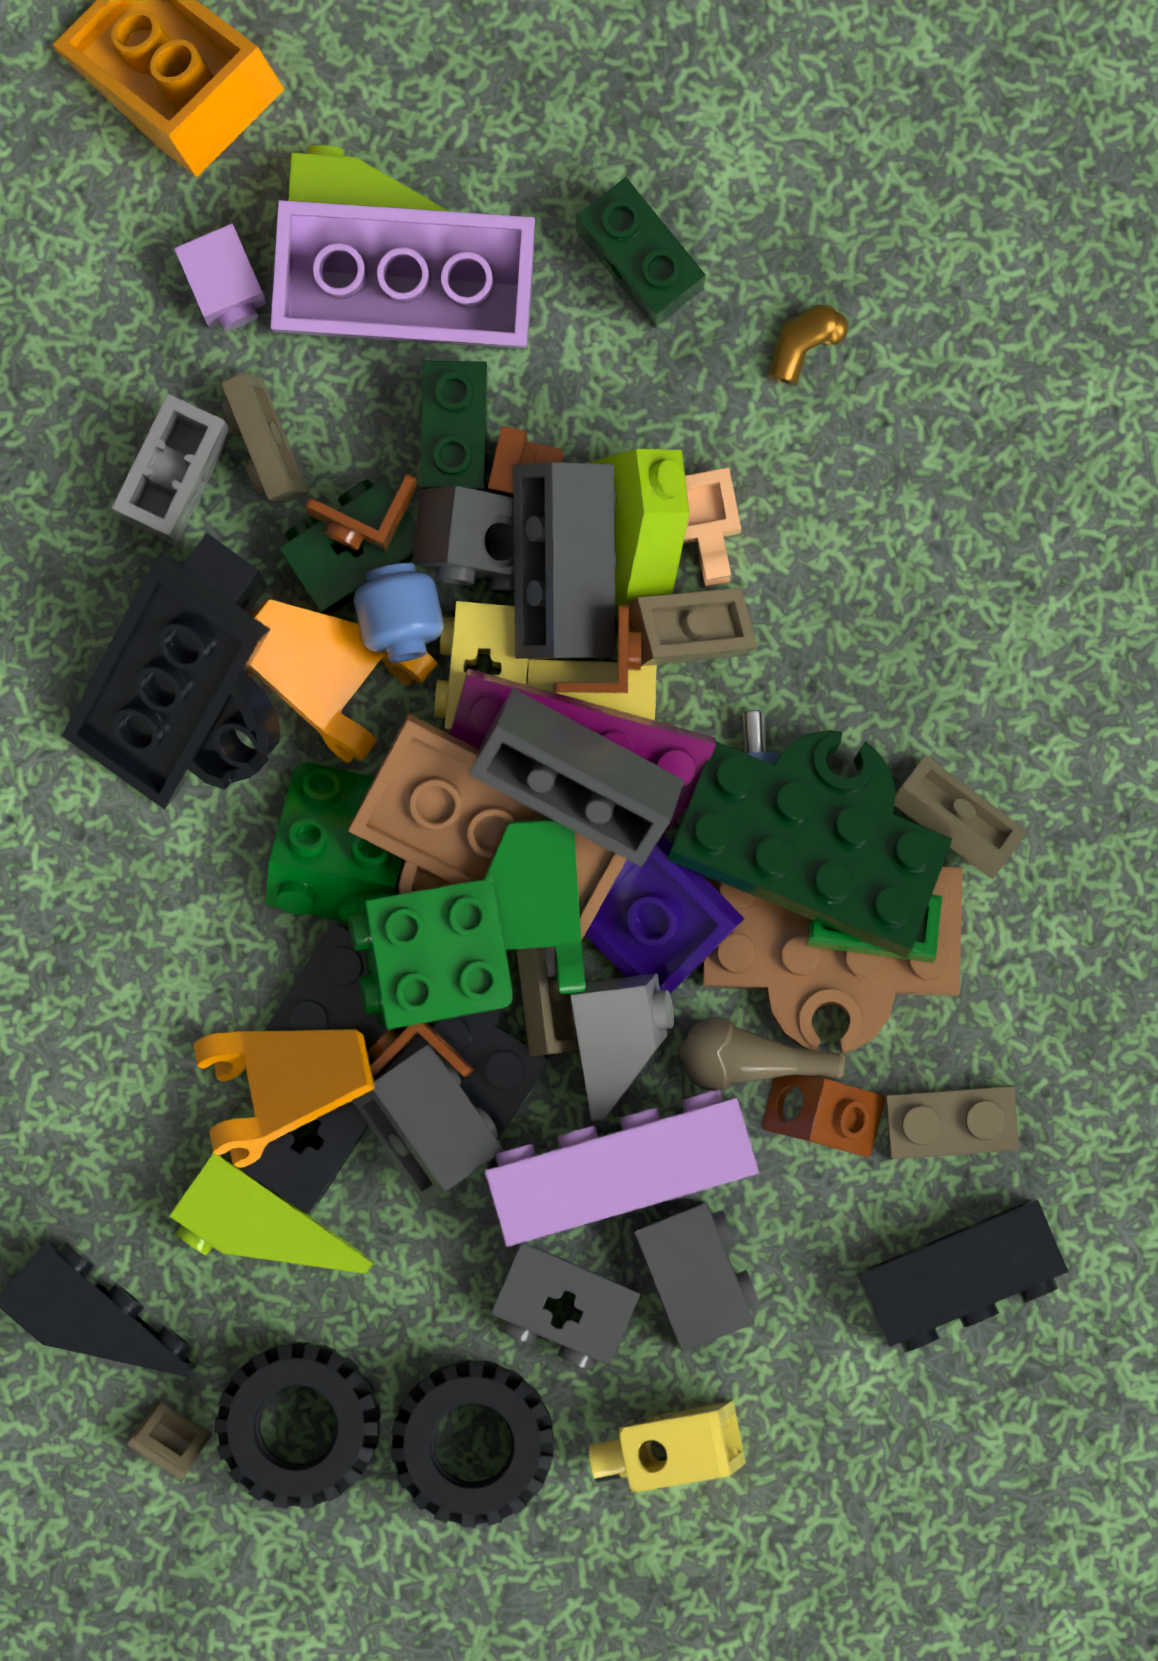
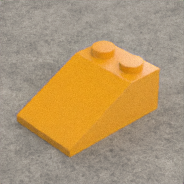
M96 0L52 44L55 50L158 148L196 178L285 90L258 46L197 0Z

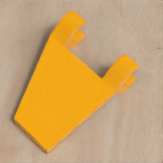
M268 599L253 614V617L271 630L251 663L249 670L321 734L330 750L346 763L350 762L353 757L358 761H363L378 742L363 726L341 713L344 706L378 662L382 659L389 672L404 685H410L413 679L418 683H423L437 665V662L428 653L414 660L389 662L387 652H375L364 646L359 624Z
M357 1030L235 1031L210 1034L200 1038L193 1044L197 1066L205 1069L214 1064L216 1078L221 1082L236 1078L246 1067L255 1113L254 1117L226 1120L216 1124L209 1130L213 1152L220 1156L230 1150L232 1163L237 1168L248 1166L257 1161L269 1142L374 1089L363 1034Z

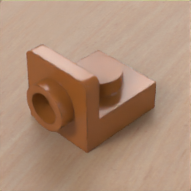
M501 426L488 492L513 497V465L562 462L563 451L560 448L528 442L527 431Z

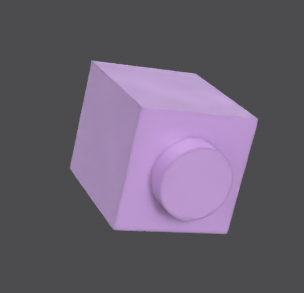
M233 223L174 248L209 329L221 324L224 331H229L242 327L258 317L256 309L267 303Z

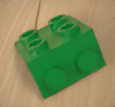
M300 763L294 768L269 858L265 905L281 908L295 915L311 914L344 921L348 924V913L357 912L355 896L374 892H383L387 895L397 894L399 873L403 859L348 831L349 824L374 776L311 763Z
M478 879L395 895L374 892L355 896L357 912L348 913V925L353 948L355 951L364 950L368 975L359 977L362 1006L366 1015L375 1014L376 1023L388 1030L501 1009L511 1003L513 992L496 891L491 882Z

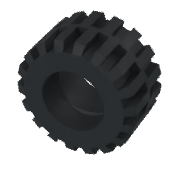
M295 1342L294 1344H281L272 1347L253 1357L239 1368L231 1377L227 1388L221 1394L218 1402L220 1407L218 1416L215 1418L214 1433H218L219 1445L217 1450L220 1459H225L231 1470L228 1474L235 1483H242L249 1490L247 1494L258 1501L265 1499L273 1502L274 1507L287 1509L289 1506H301V1509L313 1508L317 1504L325 1501L330 1502L338 1498L343 1492L353 1486L372 1460L379 1441V1419L381 1418L379 1403H376L373 1394L374 1389L369 1379H365L357 1369L359 1366L350 1358L346 1359L337 1354L336 1350L330 1347L311 1345L310 1342ZM302 1386L318 1391L330 1402L336 1415L337 1429L332 1445L326 1453L311 1462L290 1463L278 1458L267 1448L261 1435L260 1419L266 1403L275 1393L288 1387Z
M457 1361L455 1364L436 1369L422 1381H419L400 1406L401 1408L392 1429L391 1456L392 1463H395L398 1473L396 1477L402 1488H406L412 1496L411 1501L421 1510L425 1508L434 1514V1519L446 1524L448 1521L459 1523L461 1527L475 1528L478 1524L489 1523V1526L503 1522L504 1518L512 1514H518L527 1507V1503L535 1495L537 1496L543 1487L553 1459L554 1436L552 1420L549 1411L542 1401V1397L534 1386L531 1387L523 1379V1376L511 1369L510 1371L499 1366L498 1363L489 1361ZM469 1404L483 1405L496 1411L506 1422L512 1439L511 1453L505 1466L494 1476L475 1482L458 1479L447 1472L439 1462L435 1451V1434L441 1420L455 1408Z

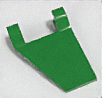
M551 818L510 820L506 824L483 877L484 880L491 882L495 887L505 950L554 947L555 974L559 994L585 992L575 831Z

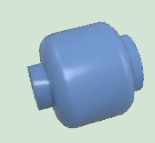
M412 563L388 565L366 573V583L358 587L354 594V605L364 646L375 652H387L389 662H404L425 656L427 654L425 644L437 639L444 629L434 579L425 573L417 572L416 566Z

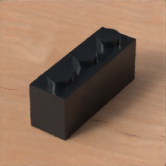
M1032 1199L857 1272L856 1276L885 1345L891 1347L900 1343L904 1353L938 1340L940 1337L936 1327L960 1318L963 1328H966L999 1314L995 1303L1019 1293L1022 1302L1025 1303L1057 1290L1058 1286L1054 1278L1069 1271L1039 1200Z

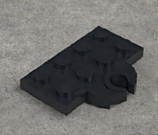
M164 553L150 567L67 724L62 737L164 810L175 799L190 772L204 783L224 790L231 783L251 778L269 760L268 754L278 745L280 739L277 711L265 689L247 673L271 629ZM235 730L244 733L251 740L254 748L243 744Z
M336 921L333 922L265 1030H357L363 1034L369 1066H371L375 1060L368 1054V1051L388 1030L376 1023L375 1014L366 1015L364 1012L359 990V977L368 975L364 950H354L349 929ZM503 1008L427 1022L475 1069L467 1077L458 1072L461 1080L460 1087L472 1105L482 1109L491 1118L497 1129V1140H499L550 1059L545 1055L530 1057L528 1044L497 1025ZM409 1026L399 1027L398 1029L403 1033ZM419 1034L377 1079L429 1043Z

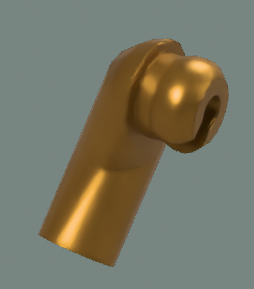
M814 305L784 323L779 333L767 377L777 382L797 386L806 352L821 343L838 345L846 337L848 321L844 314L836 312L834 307L830 305Z

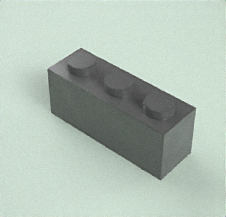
M548 462L513 465L515 659L615 658V636L617 633L615 570L617 559L614 551V507L616 503L614 464Z
M514 688L510 691L484 735L469 775L640 867H642L671 821L684 780Z

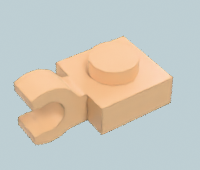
M728 467L685 475L690 514L683 544L697 542L705 587L730 583L731 571L724 537L741 534V524L730 469Z

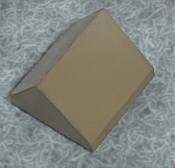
M158 1400L128 1442V1449L182 1483L212 1435Z

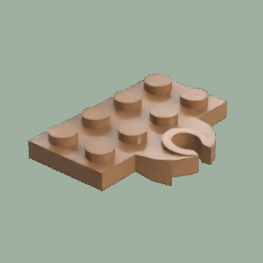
M409 713L353 816L348 831L405 860L399 880V894L483 879L508 821L549 817L469 775L479 749ZM575 832L582 941L627 859Z
M942 867L932 893L933 895L942 896L937 955L933 963L806 946L809 918L706 876L707 881L745 919L703 961V988L766 990L770 1016L783 1036L804 1050L818 1051L820 1038L812 1025L813 1013L825 1005L836 1006L846 1014L848 1019L847 1032L839 1041L840 1053L854 1052L871 1040H874L891 1015L895 995L959 996L963 867Z

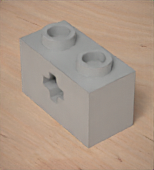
M167 393L112 506V510L119 520L177 547L231 435L226 421Z

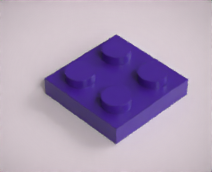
M661 835L642 867L629 860L625 861L585 935L626 977L657 973L660 991L668 990L671 995L745 918L702 874L668 861L667 857L672 844Z

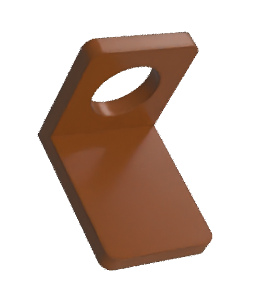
M406 474L379 530L312 498H308L304 507L308 515L327 524L323 533L331 539L355 550L359 549L363 541L386 552L418 485L415 477Z
M629 605L618 606V683L553 682V692L628 693V670H641V631H629Z
M427 1022L410 1025L403 1033L398 1028L389 1029L368 1051V1054L375 1060L370 1066L373 1082L419 1034L464 1077L469 1076L475 1070Z
M789 1075L776 1077L773 1079L762 1122V1129L869 1157L873 1150L885 1098L877 1093L816 1076ZM799 1087L803 1094L802 1109L793 1121L787 1122L783 1115L784 1100L793 1088Z

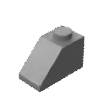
M657 973L585 982V992L572 993L570 995L591 1121L604 1120L667 1037L666 1029L673 1028L674 1012L671 996L668 990L660 991Z

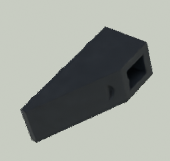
M68 1241L60 1249L52 1242L44 1243L0 1294V1309L42 1345L185 1377L191 1374L197 1367L187 1358L193 1350L189 1343L165 1324L158 1332L150 1327L138 1316L144 1309V1306L117 1283H114L109 1290L102 1286L89 1274L96 1265Z

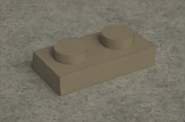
M243 372L221 382L228 399L222 403L223 413L233 433L237 437L242 436L251 456V459L246 460V469L256 491L260 495L266 494L267 499L270 501L287 503L309 494L263 377Z
M742 588L637 597L626 604L629 605V626L631 631H641V666L745 656L758 648Z
M927 755L921 759L896 793L894 806L904 812L913 823L952 838L950 848L956 851L965 862L976 866L992 879L1007 862L1027 830Z
M555 948L517 949L530 1057L580 1052L570 996L572 993L559 994V987L556 983Z
M1014 1086L885 1096L890 1160L1019 1150Z

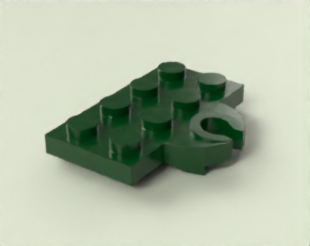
M827 730L805 734L786 746L774 765L716 741L711 759L705 763L667 860L907 958L915 943L952 838L893 814L896 788L891 770L877 750L865 741L854 758L857 775L851 778H843L834 774L826 762V758L835 753L839 747L842 731Z

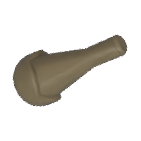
M718 1017L705 1018L697 1022L689 1030L687 1039L681 1042L678 1050L679 1058L685 1065V1072L690 1081L700 1088L713 1091L728 1089L731 1084L789 1075L840 1079L844 1076L846 1057L842 1053L797 1049L738 1028L735 1023Z

